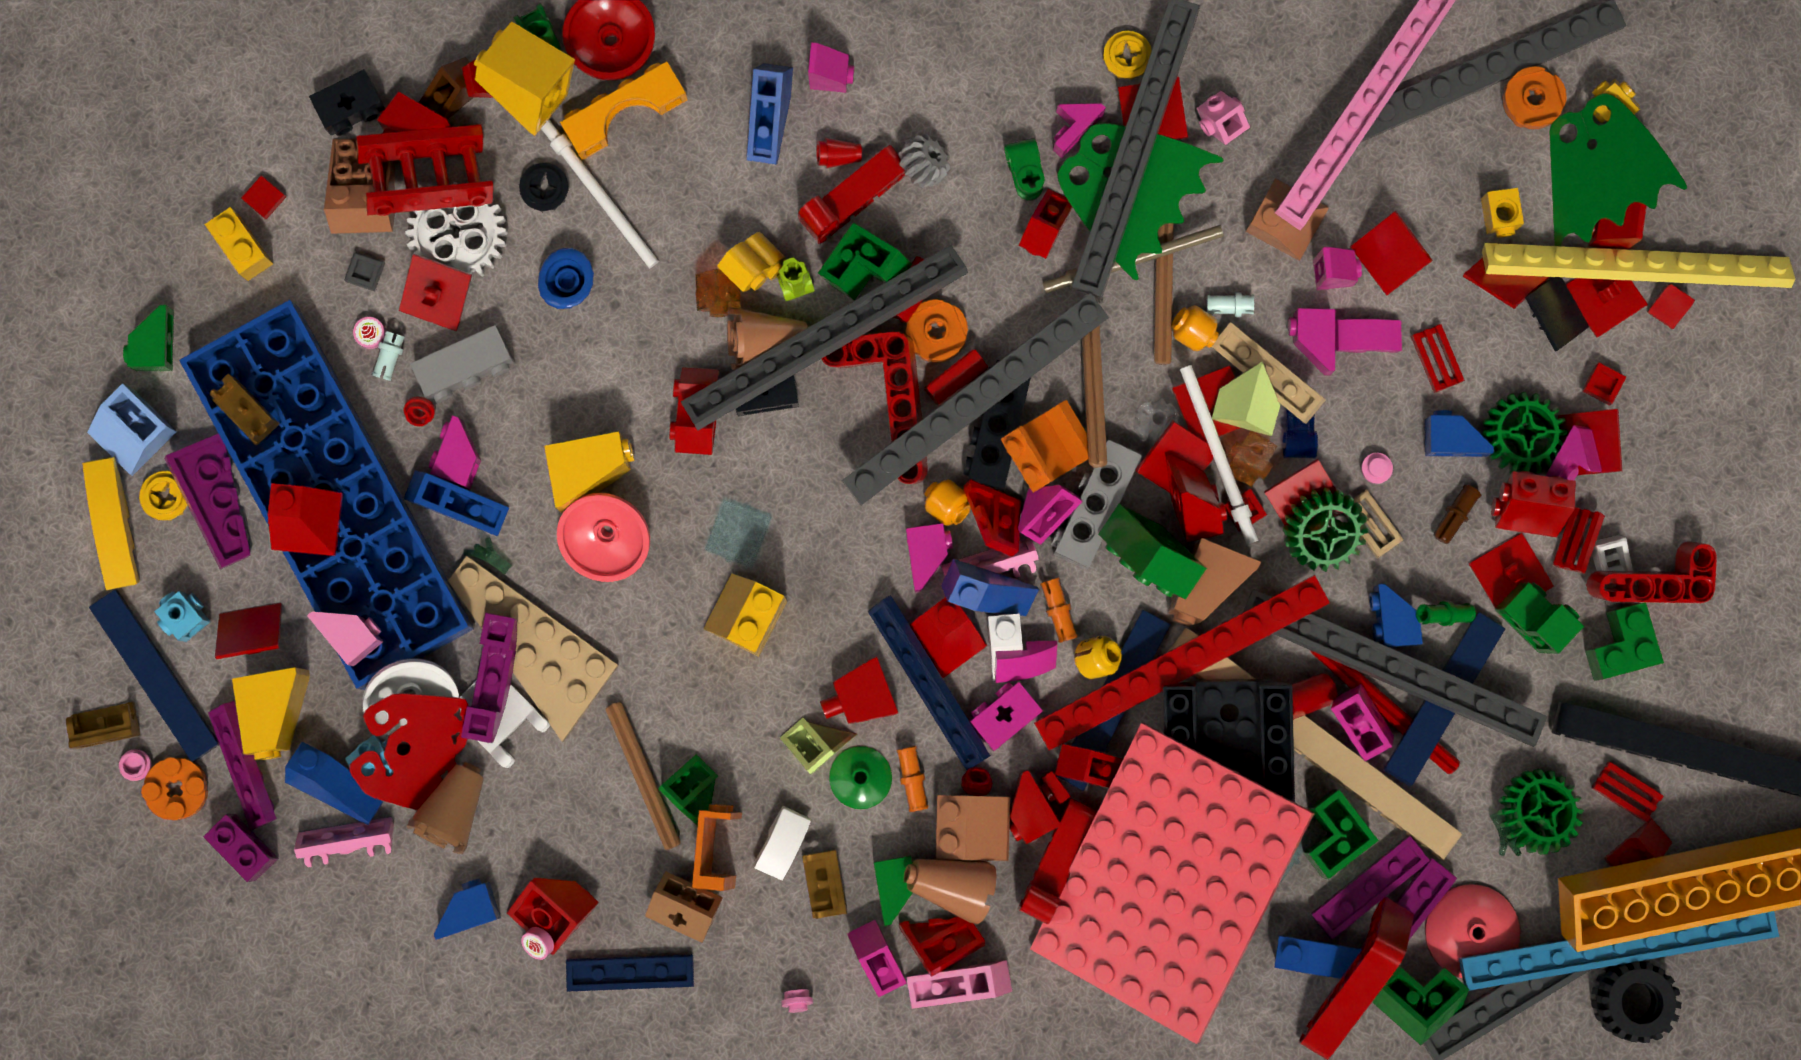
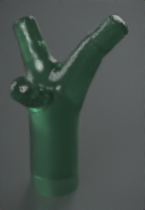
M490 537L485 539L486 548L475 544V550L463 551L464 556L482 559L504 575L512 566L495 552Z
M1497 812L1490 815L1500 837L1499 855L1504 856L1509 845L1515 855L1520 856L1522 852L1516 846L1517 837L1512 839L1506 838L1510 828H1502L1500 826L1503 821H1506L1505 817L1497 814Z

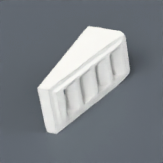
M1616 535L1596 540L1592 552L1596 571H1633L1625 537ZM1616 548L1617 552L1605 555L1604 550ZM1619 560L1620 565L1608 568L1607 562ZM1634 582V584H1633V592L1635 593V592L1637 591V589H1636V584H1635V582ZM1605 584L1604 588L1616 587V584ZM1606 601V605H1613V604H1616V603H1620V602Z

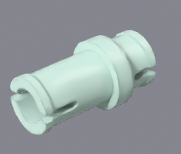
M1235 292V295H1207V312L1209 314H1235V317H1241L1242 314L1254 315V294L1242 295V292Z
M385 331L383 343L379 342L378 345L380 352L372 375L380 378L383 366H386L383 379L391 381L398 355L402 356L403 353L401 346L405 337L397 334L395 342L392 343L394 333Z

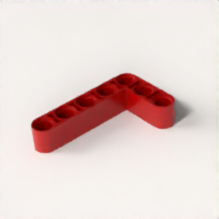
M901 332L861 335L842 346L844 354L839 362L832 360L831 353L822 358L826 365L834 368H849L883 363L891 442L922 420L915 348L910 336ZM901 338L905 344L904 350L900 354L895 355L891 350V344L895 339ZM871 342L874 352L870 358L865 359L861 354V347L864 343ZM905 369L908 374V380L904 385L899 386L895 382V374L898 370ZM902 400H908L911 404V412L906 417H902L898 412V405ZM927 456L916 464L918 466V474L915 478L910 479L904 473L898 477L899 481L904 484L921 483L928 474Z
M1387 897L1380 901L1372 915L1364 948L1308 1022L1306 1027L1309 1029L1305 1035L1302 1033L1299 1039L1301 1045L1327 1060L1333 1055L1401 964L1407 951L1414 917L1413 912Z

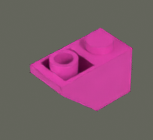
M452 415L451 421H446L440 434V439L443 440L439 451H434L430 459L429 468L432 469L430 474L470 490L481 460L464 422Z

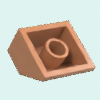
M937 795L936 859L1009 861L1010 797Z

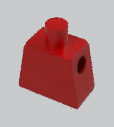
M877 657L835 680L833 685L837 695L820 701L826 719L844 713L848 724L898 714Z

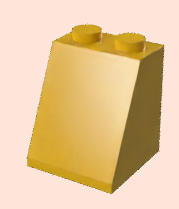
M511 21L504 31L500 29L496 32L487 51L485 49L481 50L474 62V65L477 67L475 81L529 133L535 136L567 97L575 59Z
M618 431L545 445L555 508L563 514L565 509L578 498L587 494L599 493L631 470L629 462L635 461L633 447L629 440L624 439Z
M732 573L703 629L759 657L787 600L784 595L756 581Z
M294 667L232 679L244 755H254L255 760H271L281 758V751L290 750L310 678L309 670Z

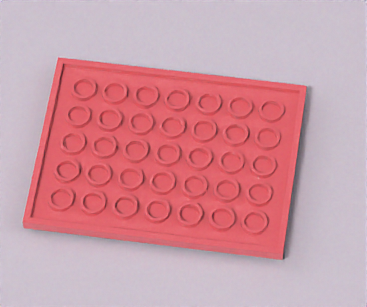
M1141 723L1069 869L1070 877L1061 893L1056 912L1048 925L1042 923L1030 950L1193 1043L1198 1044L1314 812L1157 729Z

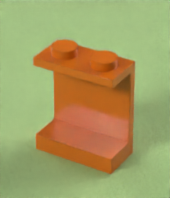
M1067 400L1001 438L1008 454L1012 457L1033 493L1088 460L1087 433Z
M709 804L708 810H699L692 888L718 891L735 888L736 875L712 873L716 820L742 819V812H733V805Z

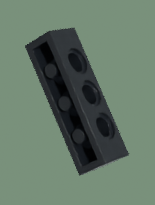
M1031 377L1011 392L1013 399L1010 402L1002 403L999 401L981 415L983 416L981 428L974 426L970 445L976 446L973 458L967 456L963 475L969 476L968 481L971 479L994 490L1004 492L1012 457L1008 454L1001 438L1020 426ZM999 418L1004 421L1006 429L1003 432L995 433L990 430L988 426L989 421ZM986 448H993L997 451L999 458L994 463H987L982 459L981 452Z

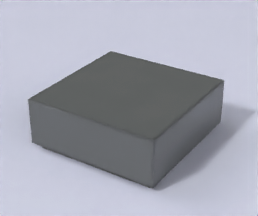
M354 252L344 281L375 292L385 262Z

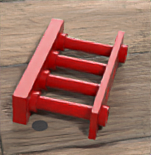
M481 125L356 136L358 164L369 163L374 192L366 193L367 216H386L391 213L461 206L479 207L493 202V182H481L475 154L483 152V131ZM463 155L468 183L450 185L444 156ZM431 157L437 186L418 188L413 159ZM400 160L406 189L387 191L382 162Z

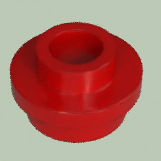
M416 396L406 401L404 414L410 424L424 426L433 420L435 407L430 400Z
M972 767L961 778L962 789L970 795L983 796L992 789L993 782L990 774L983 768Z

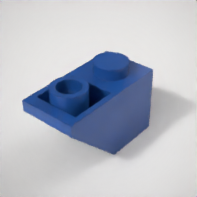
M1386 584L1374 586V592L1369 593L1371 611H1376L1377 623L1372 625L1374 641L1389 648L1423 644L1421 623L1416 618V609Z

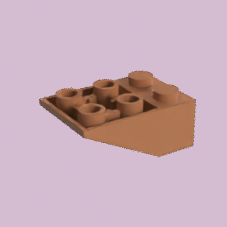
M333 139L324 203V212L331 234L393 232L395 213L386 216H367L366 193L374 192L369 163L358 164L356 139ZM395 161L382 162L387 191L395 190Z

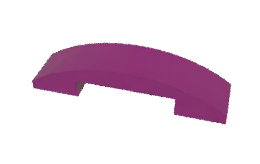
M485 613L479 643L483 645L472 706H467L462 738L487 743L494 742L505 710L513 674L517 642V619Z

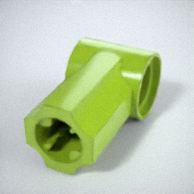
M794 257L784 260L777 279L785 301L787 302L815 292L804 262H799Z

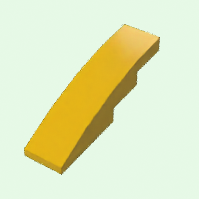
M115 456L83 462L91 525L105 588L110 590L136 585L140 580L132 553L135 547L127 520L130 516Z

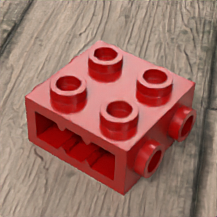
M1513 471L1507 483H1502L1499 497H1494L1492 502L1491 515L1496 516L1495 528L1557 538L1575 509L1576 481L1567 480L1560 476L1547 477L1534 475L1528 471Z

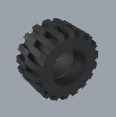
M1637 961L1608 966L1604 969L1606 972L1604 976L1598 975L1596 981L1599 982L1598 988L1593 987L1591 993L1596 995V1000H1591L1592 1008L1597 1009L1598 1013L1594 1015L1598 1021L1603 1022L1602 1027L1606 1031L1613 1033L1614 1036L1635 1043H1650V1039L1659 1040L1663 1038L1661 1033H1670L1673 1029L1670 1025L1671 1021L1678 1022L1680 1016L1675 1014L1676 1008L1681 1009L1682 1002L1676 1001V996L1681 994L1679 988L1672 986L1675 982L1674 979L1669 975H1665V970L1650 963ZM1640 982L1647 987L1651 1003L1643 1017L1631 1020L1623 1011L1622 996L1630 985Z

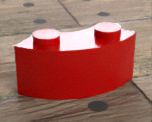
M682 367L680 379H674L673 397L678 398L676 422L671 421L669 439L675 440V453L712 455L716 420L697 430L681 401L719 380V370Z

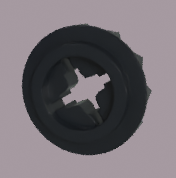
M538 163L529 167L523 173L520 179L519 191L523 201L530 208L543 213L544 211L556 210L559 205L565 202L569 186L565 173L559 167L550 163ZM546 176L549 186L556 189L547 191L543 199L540 190L534 187L542 185Z

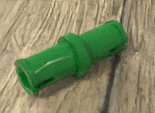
M1442 601L1437 605L1422 604L1416 610V618L1423 625L1439 623L1441 626H1451L1454 623H1471L1476 616L1475 608L1470 603L1453 604L1450 601Z

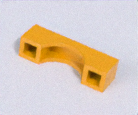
M667 61L663 64L655 63L649 66L644 71V75L635 80L633 78L626 79L618 85L616 91L609 95L607 93L600 94L591 101V105L582 110L580 108L574 109L564 116L565 120L560 123L581 160L608 146L607 133L609 125L615 115L621 110L631 106H646L663 115L688 100L686 92Z

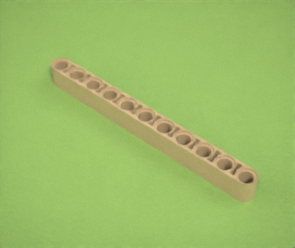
M1185 628L1168 651L1198 635ZM1225 658L1194 674L1198 679L1203 678L1204 680L1256 679L1229 658ZM1305 715L1293 720L1294 751L1300 755L1303 753L1306 760L1325 774L1327 772L1331 774L1330 778L1350 793L1355 792V796L1374 811L1377 812L1379 810L1382 817L1401 831L1403 829L1407 831L1406 835L1411 836L1414 841L1426 850L1431 849V853L1441 860L1446 858L1462 836L1457 829L1368 762H1364L1360 756Z

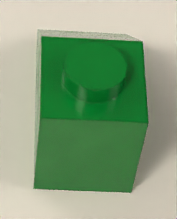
M159 305L128 335V345H124L123 358L124 362L127 363V367L134 371H173V309L167 305Z
M911 855L874 862L884 926L892 924L913 894V892L908 890L907 883H904L905 869L908 864L913 863Z

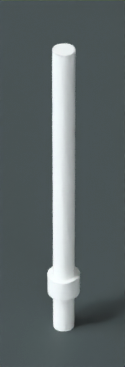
M548 119L541 130L551 141L550 146L557 155H562L650 269L655 266L659 260L571 148L572 143L566 135H561Z
M1192 365L1181 368L1182 377L1233 510L1230 512L1234 522H1238L1246 545L1256 542L1258 538L1250 520L1252 513L1248 504H1244Z

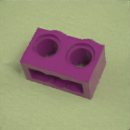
M226 814L203 836L246 882L256 881L279 859L236 814Z

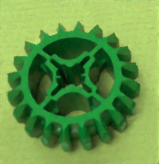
M1521 392L1518 399L1513 393L1509 394L1507 402L1503 399L1496 402L1498 409H1489L1488 414L1492 419H1485L1483 421V425L1491 428V430L1484 431L1481 435L1484 438H1491L1489 443L1495 450V453L1490 455V460L1493 461L1500 457L1502 459L1498 466L1500 469L1511 464L1509 468L1510 474L1513 471L1517 472L1519 468L1520 471L1528 472L1532 469L1535 474L1542 472V466L1546 469L1550 468L1552 465L1551 459L1555 460L1559 452L1557 449H1561L1564 443L1559 438L1568 434L1567 430L1559 429V426L1565 423V419L1559 418L1556 420L1554 416L1559 412V408L1555 407L1549 410L1547 407L1550 405V399L1547 398L1539 403L1540 397L1537 393H1534L1530 400L1527 392ZM1518 410L1519 416L1516 418L1515 426L1502 429L1506 416L1511 411ZM1532 413L1536 414L1543 421L1545 427L1535 424ZM1524 428L1525 432L1535 435L1525 439L1524 435H1519V433L1515 432ZM1547 438V443L1542 453L1537 457L1531 458L1530 451L1534 450L1535 440ZM1503 440L1513 442L1517 448V454H1520V456L1511 452Z
M1324 487L1322 495L1319 496L1316 490H1312V498L1307 499L1305 496H1300V501L1302 502L1300 506L1291 504L1294 515H1285V520L1289 525L1283 526V532L1287 535L1284 538V543L1287 547H1290L1289 553L1292 557H1297L1299 564L1303 566L1307 564L1313 571L1320 566L1322 571L1327 572L1330 564H1332L1334 569L1339 570L1340 561L1344 560L1345 563L1350 564V554L1360 556L1357 545H1366V540L1361 535L1369 533L1368 527L1364 524L1367 522V516L1361 513L1362 506L1358 502H1354V498L1350 494L1344 496L1343 492L1338 489L1332 494L1329 488ZM1332 510L1345 513L1348 522L1336 520ZM1303 537L1316 540L1319 549H1313L1304 545Z
M1535 769L1533 772L1527 770L1521 773V777H1513L1510 780L1512 785H1506L1502 789L1507 796L1500 797L1498 801L1505 808L1498 810L1497 814L1505 816L1506 821H1503L1500 826L1502 828L1509 827L1510 829L1506 838L1512 839L1517 837L1515 847L1521 848L1526 845V852L1534 853L1537 850L1540 855L1548 854L1549 851L1556 853L1561 850V847H1568L1571 844L1569 838H1576L1579 835L1574 827H1580L1583 824L1580 819L1576 818L1578 814H1582L1584 811L1582 808L1576 807V802H1579L1582 797L1572 796L1571 792L1575 786H1564L1566 777L1559 776L1555 778V771L1551 770L1545 773L1543 769ZM1541 789L1550 793L1556 801L1550 800ZM1524 797L1525 809L1521 812V804ZM1549 807V810L1544 811L1541 815H1531L1532 813L1538 812V809H1544ZM1559 812V823L1557 825L1556 815ZM1525 822L1531 823L1536 832H1540L1541 836L1534 833Z

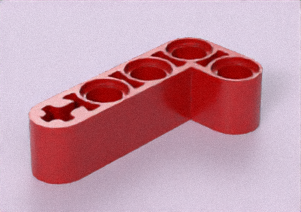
M892 145L885 147L823 198L819 195L815 196L798 211L799 221L818 244L825 242L827 235L830 234L832 236L851 221L850 217L852 215L856 217L872 204L874 197L882 196L906 176L904 168L899 165L901 159Z
M1687 541L1682 543L1677 549L1675 572L1595 571L1587 579V591L1594 598L1611 602L1705 603L1713 597L1715 592L1716 552L1708 544ZM1698 550L1699 558L1697 562H1694V553ZM1636 580H1638L1639 587L1638 590L1634 593L1633 584ZM1667 581L1668 589L1663 594L1662 586ZM1696 581V582H1697V590H1696L1695 593L1693 594V593H1692V585H1693L1694 582ZM1614 583L1616 584V589L1604 588L1605 584Z
M1070 798L1059 820L1061 826L1057 827L1052 834L1053 838L1051 842L1049 841L1038 864L1039 867L1035 870L1025 891V897L1020 901L1019 911L1047 925L1050 923L1059 905L1061 893L1070 877L1069 869L1098 812L1097 810Z

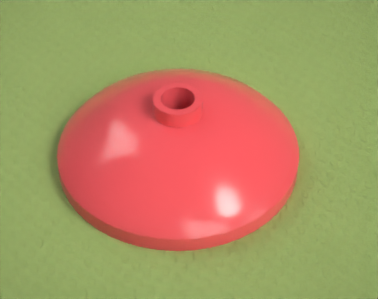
M592 493L578 498L565 509L557 526V542L565 561L576 572L592 580L614 582L631 576L642 566L650 549V532L643 515L630 502L613 494ZM604 526L611 527L613 529V532H607L604 529Z
M1467 884L1448 890L1426 919L1425 938L1428 949L1437 964L1443 969L1446 968L1454 976L1462 978L1459 958L1518 948L1520 943V924L1514 908L1503 895L1486 886ZM1476 927L1482 930V936L1479 939L1473 937V930Z

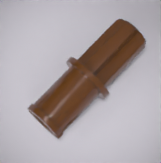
M1464 484L1463 489L1453 504L1446 507L1447 513L1434 531V537L1444 544L1450 543L1462 523L1469 520L1467 516L1482 494L1474 487Z

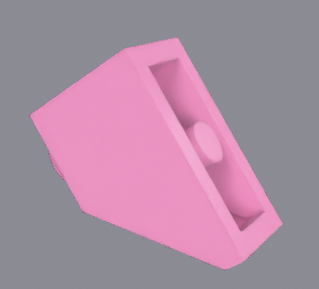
M311 612L307 615L347 665L355 666L383 643L382 639L378 636L382 631L370 617L365 620L358 615Z

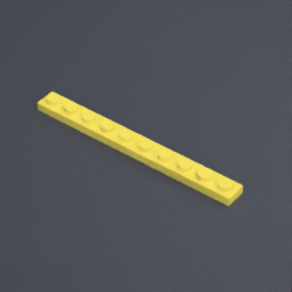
M1484 243L1482 249L1486 274L1792 288L1795 282L1789 257Z

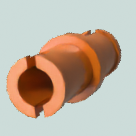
M1058 577L1042 582L1040 586H1042L1049 608L1046 611L1047 615L1052 617L1059 639L1058 642L1061 643L1077 638L1078 634H1076L1069 612L1072 609L1071 605L1066 603L1059 581L1060 578Z
M916 746L896 750L903 776L900 778L901 785L905 786L909 812L929 808L923 786L925 775L920 771Z

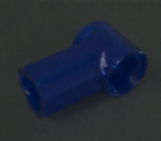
M1286 409V430L1283 434V443H1286V448H1283V458L1316 459L1318 435L1317 431H1314L1315 414L1305 424Z

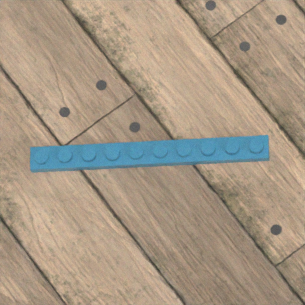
M1771 911L1576 952L1567 940H1560L1461 957L1459 962L1463 984L1470 991L1779 937L1775 912Z

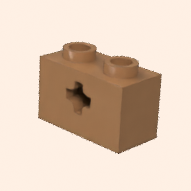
M665 871L653 893L645 917L703 943L723 897L706 889L692 888L691 882Z

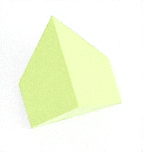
M1260 362L1219 389L1212 420L1272 436L1280 403L1263 362Z
M802 718L783 734L780 739L812 775L857 734L809 723Z

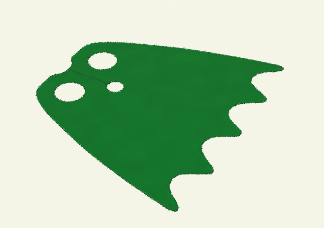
M1610 94L1596 96L1587 102L1583 110L1577 113L1567 112L1558 117L1551 125L1549 135L1555 246H1561L1564 238L1570 233H1575L1585 242L1589 243L1595 224L1602 218L1610 219L1618 226H1622L1625 212L1631 203L1640 202L1651 209H1656L1659 190L1663 185L1672 184L1683 190L1687 189V185L1677 168L1650 131L1621 101ZM1602 105L1609 107L1611 111L1609 121L1606 124L1597 125L1593 120V112ZM1566 124H1573L1577 128V136L1570 143H1564L1559 135L1561 128ZM1590 139L1597 141V146L1593 150L1587 147Z
M1095 124L1091 126L1081 138L1079 152L1075 156L1067 158L1058 171V181L1064 195L1090 232L1108 181L1103 171L1106 167H1113L1126 128L1125 126L1115 124ZM1105 135L1111 140V148L1107 153L1098 154L1093 150L1092 141L1096 136ZM1157 135L1115 259L1132 279L1136 281L1139 279L1135 265L1138 255L1141 253H1162V247L1158 240L1159 228L1168 223L1182 224L1184 222L1179 209L1180 199L1187 194H1203L1206 192L1199 176L1200 169L1210 163H1222L1224 161L1222 157L1193 145L1163 135ZM1082 166L1088 170L1089 178L1085 184L1075 185L1071 182L1069 174L1074 167Z

